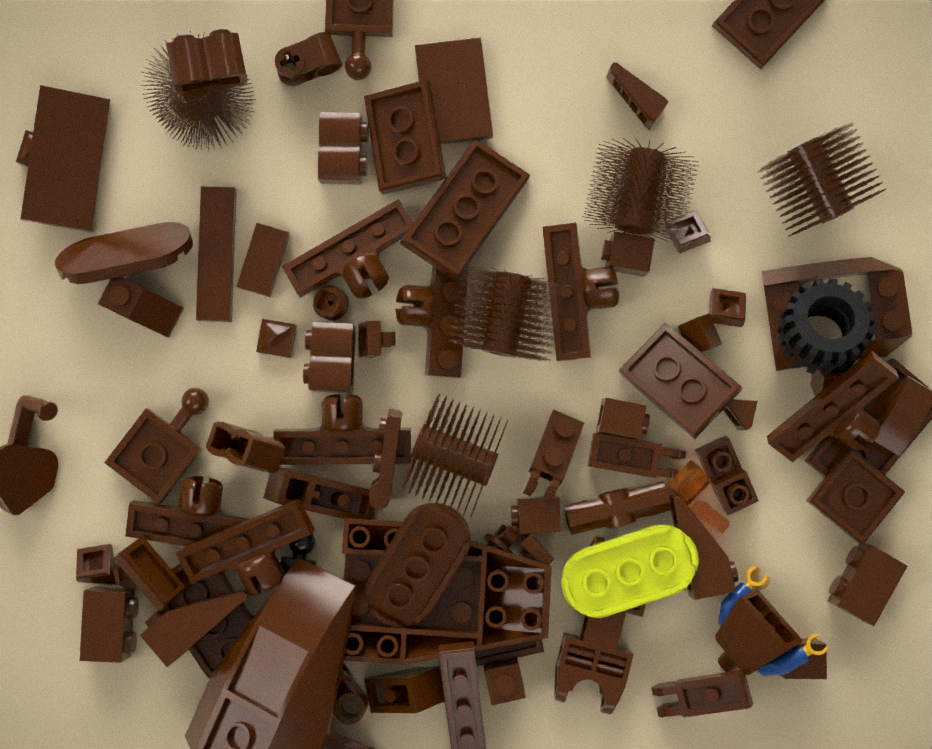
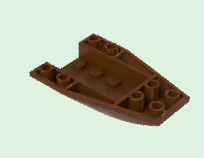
M344 518L342 553L346 554L344 580L358 586L344 661L406 665L438 659V645L474 641L475 651L548 638L552 566L471 540L464 561L431 613L423 622L415 626L413 624L404 626V628L388 627L380 623L372 616L368 609L369 605L365 599V586L370 574L402 522Z
M297 558L213 671L185 734L190 749H323L330 734L358 586L302 558Z

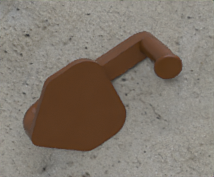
M23 395L19 398L8 443L0 447V508L4 512L15 516L23 513L53 489L58 470V458L54 452L44 448L27 446L34 414L37 413L38 417L43 421H49L57 415L58 407L53 402L29 395Z

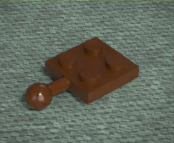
M326 0L325 32H329L330 35L352 36V54L345 61V71L350 78L363 80L371 72V62L365 55L366 36L393 37L394 0Z
M200 388L188 389L183 394L181 399L182 408L170 424L151 409L145 408L104 462L158 504L165 500L202 451L200 446L181 433L191 417L203 413L209 405L207 393Z

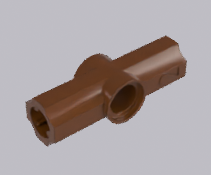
M658 482L630 490L623 488L599 494L598 498L571 503L563 507L570 534L574 535L602 527L610 529L636 522L638 518L665 513L671 510V501L665 483Z

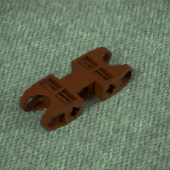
M595 536L589 546L604 542L605 538ZM646 604L603 618H593L585 615L580 636L563 632L555 665L554 698L556 701L565 703L568 692L573 691L578 682L592 680L598 683L599 693L602 694L600 712L609 715L613 713L626 687L633 659V653L629 649L618 647L625 614L629 613L643 617Z

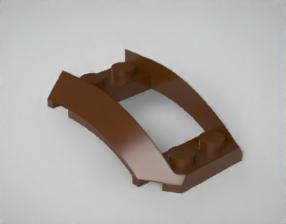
M873 257L762 271L776 371L798 368L793 364L795 359L792 356L787 359L783 352L786 346L779 345L778 338L781 333L777 332V327L791 296L795 291L800 290L799 283L817 279L824 280L867 275L870 301L873 307L872 314H875L876 318L874 324L876 340H870L869 345L857 360L862 359L871 350L880 358L892 353L912 337L903 270Z

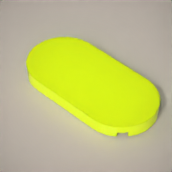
M653 525L583 548L574 553L568 559L562 571V591L569 605L581 614L593 618L607 617L683 591L691 583L695 571H697L699 564L698 552L691 538L678 528L670 525Z

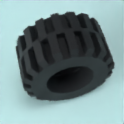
M830 278L828 283H824L823 279L814 280L812 286L808 282L802 285L800 290L795 291L780 317L777 332L781 333L778 338L779 345L786 346L783 352L787 359L792 356L795 359L793 364L796 367L800 368L801 365L808 367L806 372L814 374L816 370H820L821 375H830L832 370L837 374L843 372L847 366L850 368L869 345L875 333V328H873L876 322L875 314H869L873 307L870 301L863 302L864 294L860 290L856 293L850 289L852 285L847 282L842 286L837 284L838 279ZM823 316L833 320L839 326L842 338L830 339L819 335L811 327L808 318Z

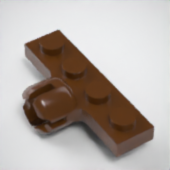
M397 199L288 262L282 268L300 298L336 277L344 278L355 297H370L373 294L365 280L371 278L378 291L382 290L389 281V276L379 260V253L400 241L413 222L400 200Z
M576 222L542 227L548 281H553L548 282L552 283L548 285L560 284L549 287L560 286L550 289H557V291H551L557 292L551 295L558 294L550 297H555L550 300L557 302L551 304L554 305L551 308L558 307L551 310L553 311L551 313H554L552 315H556L552 317L555 318L552 319V323L556 322L553 324V330H556L554 332L556 361L592 358L587 319L588 312L593 309L615 307L618 304L619 291H617V288L599 289V287L617 285V275L611 267L583 268Z
M432 266L430 286L407 284L398 291L396 302L413 304V307L402 306L401 309L395 308L397 321L401 325L423 327L427 331L425 375L461 378L463 345H458V341L462 340L463 342L464 339H462L463 337L458 338L457 335L459 333L463 335L464 331H461L462 328L456 330V328L460 325L464 327L465 323L461 324V321H455L459 318L465 319V315H459L466 311V309H463L466 306L458 307L466 304V301L462 302L465 299H458L467 296V293L461 294L467 291L465 290L467 285H461L467 284L463 282H468V280L463 279L468 278L466 277L468 272H463L462 275L465 276H460L456 282Z
M871 350L767 435L768 444L791 462H794L827 436L835 437L849 449L858 451L865 449L867 445L858 439L859 435L872 444L879 435L880 424L878 417L864 406L899 379L897 371Z
M340 394L326 396L321 403L322 424L319 428L275 429L273 431V438L282 442L286 448L280 465L374 464L376 451L382 452L384 439L377 438L379 428H369L364 425L362 399L353 394H346V398H344V413H341ZM401 428L396 464H410L411 428Z
M192 476L181 483L179 504L175 507L135 500L130 502L125 537L139 539L143 536L146 540L188 546L249 519L228 516L222 513L220 507L223 485L220 481L209 477V483H203V476Z
M297 499L183 547L176 555L191 584L226 569H233L237 572L247 593L258 595L261 594L260 588L264 591H269L277 586L285 575L275 555V549L311 535L315 528L300 499Z

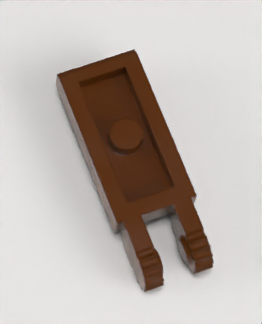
M389 409L387 419L380 418L377 438L384 439L382 452L376 451L373 472L379 473V477L372 481L369 492V503L374 507L373 509L382 510V508L388 506L390 501L403 414L401 410Z
M553 409L529 468L530 476L523 494L531 496L537 487L538 478L542 477L550 481L544 493L543 502L551 505L559 485L564 480L584 422Z
M593 433L587 466L652 478L661 476L682 480L683 472L670 468L661 469L658 468L660 455L680 460L685 459L686 451L661 447L662 444Z
M745 670L678 679L677 681L656 684L651 688L654 696L677 694L679 702L666 703L657 708L658 717L662 718L679 715L691 717L749 709L753 705Z

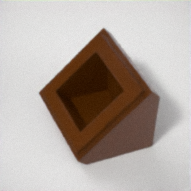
M709 313L677 326L681 336L701 353L722 344L714 323H709Z
M733 399L723 411L737 430H748L752 427L758 401Z

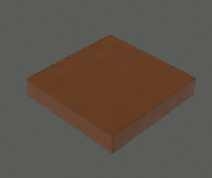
M848 448L806 501L855 542L864 545L905 491L855 450Z

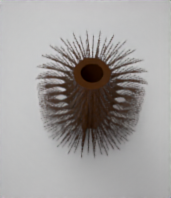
M162 57V58H161V59H163L165 62H166V61H167V62L169 61L166 57H164V58ZM169 64L162 67L167 71L166 73L159 71L158 74L160 73V75L151 74L163 77V79L157 77L153 79L164 82L148 80L144 82L161 84L141 85L164 87L144 89L162 90L146 93L156 95L144 99L162 97L150 101H159L151 105L156 107L150 111L157 109L162 111L156 118L162 117L158 123L165 120L162 125L169 122L164 129L172 125L167 132L175 127L174 132L180 126L176 133L177 135L182 130L179 138L182 136V133L184 134L186 128L185 135L187 136V131L191 125L188 135L190 137L191 133V143L194 134L198 145L196 135L199 130L198 140L200 142L201 131V150L204 135L205 137L208 135V138H206V148L208 139V149L213 135H215L214 138H217L216 141L219 140L216 129L226 143L214 117H216L225 132L226 130L217 116L236 136L230 126L231 123L235 124L232 119H236V116L233 114H235L234 112L245 114L241 111L239 112V110L244 111L241 108L245 106L236 104H241V102L237 101L256 100L234 98L251 97L239 95L250 93L240 92L243 89L250 88L239 87L251 83L238 85L239 87L211 88L196 93L177 94ZM242 103V105H251L253 103Z
M849 124L843 125L836 130L833 129V132L830 131L825 135L822 134L821 138L816 137L787 151V154L776 157L778 159L769 162L768 166L761 167L763 171L775 168L773 171L766 172L768 177L773 175L774 178L770 179V181L767 180L768 182L764 183V185H768L770 182L775 183L776 180L781 179V182L775 184V186L773 185L771 189L769 188L768 192L789 183V186L780 189L770 198L780 196L796 187L800 188L775 201L774 205L794 196L796 198L780 206L776 211L809 198V200L786 211L779 217L803 209L811 203L813 205L782 222V224L798 217L800 218L814 210L816 211V213L792 224V226L785 230L797 225L799 226L817 216L819 217V220L793 232L788 237L820 223L829 222L855 209L854 206L886 190L877 191L854 203L851 202V200L874 189L883 182L861 190L852 196L848 195V193L867 185V183L879 177H872L845 189L848 185L859 181L877 170H870L857 177H853L845 183L842 182L872 165L871 162L867 165L865 164V166L855 168L846 174L842 173L849 170V168L852 169L858 163L861 164V162L870 157V155L865 156L850 164L848 163V165L844 164L851 161V159L853 160L855 156L857 157V155L860 156L864 153L862 150L860 153L857 151L856 154L846 156L850 151H855L854 148L861 147L859 143L852 147L847 146L849 143L855 142L854 138H850L845 142L842 141L850 136L849 132H844L843 135L841 133L843 130L846 131L851 127ZM806 191L805 194L798 196V198L796 197L797 194L799 195L802 192Z
M615 145L618 148L610 147L609 149L611 150L608 151L620 154L608 152L601 155L605 157L604 159L614 161L604 160L596 164L606 162L602 164L615 167L598 166L596 168L606 167L608 169L594 173L603 171L604 173H609L610 175H600L603 176L601 178L606 179H600L599 181H603L605 183L602 184L613 187L598 184L597 186H603L606 189L594 188L597 189L594 191L607 194H600V196L589 198L603 201H593V205L598 206H591V208H598L594 211L605 213H595L601 216L594 217L602 219H591L606 222H599L604 224L589 225L615 226L605 228H617V230L624 231L623 233L627 232L632 235L638 234L642 236L651 234L655 237H658L654 235L657 233L676 231L669 228L680 229L679 226L681 225L668 222L679 220L680 216H674V214L682 215L683 213L681 212L684 211L670 208L681 210L687 208H680L679 206L681 205L669 202L682 204L683 202H676V200L684 201L685 199L683 198L686 197L675 196L678 194L682 195L683 193L680 192L684 191L671 188L686 189L679 188L678 186L691 182L682 183L676 181H684L685 179L682 178L686 177L680 176L688 175L679 174V172L688 173L689 171L687 170L693 168H678L688 165H678L675 163L689 162L690 160L674 158L694 156H665L678 153L664 154L663 152L665 151L660 152L657 149H651L649 145L648 148H644L641 145L636 148L632 145L634 148H630L631 150ZM668 196L678 197V198H681V199L671 198V197H668ZM666 210L676 211V212H679V213H673V212H669V211H666ZM664 224L674 225V226H677V227H671V226H667V225H664Z
M479 269L470 272L475 273L469 275L473 277L463 280H472L468 281L470 283L461 286L469 285L465 288L472 287L469 288L472 290L461 294L470 292L466 295L472 296L458 299H465L462 302L470 300L466 302L469 305L463 308L469 310L459 315H465L464 317L470 318H459L455 322L461 321V324L466 323L465 325L468 326L472 324V326L462 327L463 325H460L456 328V330L462 328L461 331H467L463 335L459 333L457 335L458 338L469 339L463 342L459 340L458 345L479 349L483 352L499 356L522 357L541 361L542 356L536 355L541 352L545 354L548 350L542 351L543 348L536 349V347H543L549 343H542L543 340L541 339H544L548 334L542 336L541 334L553 328L547 329L543 333L536 332L544 331L548 327L542 326L553 322L547 321L550 319L545 317L554 313L545 314L547 313L545 310L554 306H546L550 305L547 303L555 301L550 300L555 297H548L558 295H551L557 293L551 292L557 291V289H550L560 286L549 287L560 284L548 285L552 283L545 282L553 281L531 280L544 278H529V276L507 272L506 270L505 272H494Z
M438 395L434 401L435 403H433L434 406L429 411L427 421H425L426 424L424 423L411 454L412 460L406 470L405 480H403L404 485L401 488L404 489L406 487L405 484L409 481L415 463H417L413 474L414 477H412L413 479H411L412 481L409 486L408 493H411L410 490L414 487L420 470H422L423 463H425L415 492L416 497L427 476L429 466L432 465L433 467L425 484L422 500L428 491L429 485H431L436 469L439 468L429 502L445 470L447 472L436 503H438L444 491L450 473H453V478L443 503L445 505L458 475L461 478L450 507H452L463 478H466L468 480L457 511L462 503L470 480L475 483L463 516L476 484L482 485L471 513L472 516L483 486H487L499 454L496 452L507 422L495 452L490 451L500 420L488 449L483 448L494 415L481 446H477V442L487 413L476 435L474 444L470 443V440L478 422L480 411L465 441L463 439L472 417L473 407L459 439L456 436L461 427L467 404L461 413L453 435H450L459 411L460 402L456 406L446 433H444L443 430L448 422L454 400L452 399V402H450L441 426H439L438 423L442 417L441 414H443L447 396L442 401L443 404L438 409L435 419L433 416H435L437 404L440 400V395Z

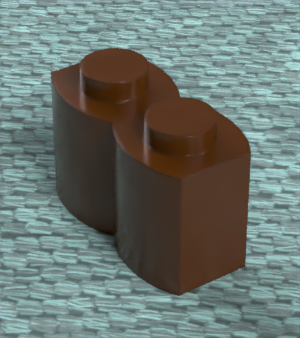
M218 29L212 31L209 36L204 38H195L193 35H180L175 37L173 42L166 44L173 83L177 94L196 93L211 88H227L248 83L238 33H231L227 29Z
M320 112L318 180L321 184L361 185V176H367L368 157L362 156V143H368L369 126L368 122H363L361 113Z
M312 322V329L306 330L305 349L310 350L311 356L310 364H304L303 383L308 384L310 391L353 393L356 326L354 324Z
M215 422L213 424L206 444L207 450L212 455L226 458L235 465L267 473L278 472L286 449L283 443L277 439L266 437L257 431L225 422Z

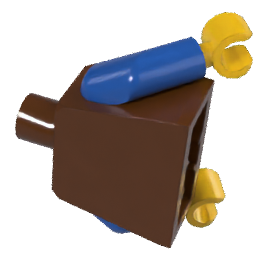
M754 566L747 571V581L745 583L740 582L735 587L736 592L729 593L721 602L718 620L720 628L715 638L724 652L718 658V664L726 672L736 671L739 668L740 670H745L746 675L756 671L763 676L785 675L809 661L808 656L812 654L822 655L827 652L828 646L819 652L811 648V641L821 634L811 635L807 640V645L799 646L803 640L758 590L765 589L769 585L770 577L766 575L762 581L754 582V575L760 571L759 567Z

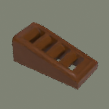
M613 62L606 78L644 126L650 130L664 111L668 100L617 62Z

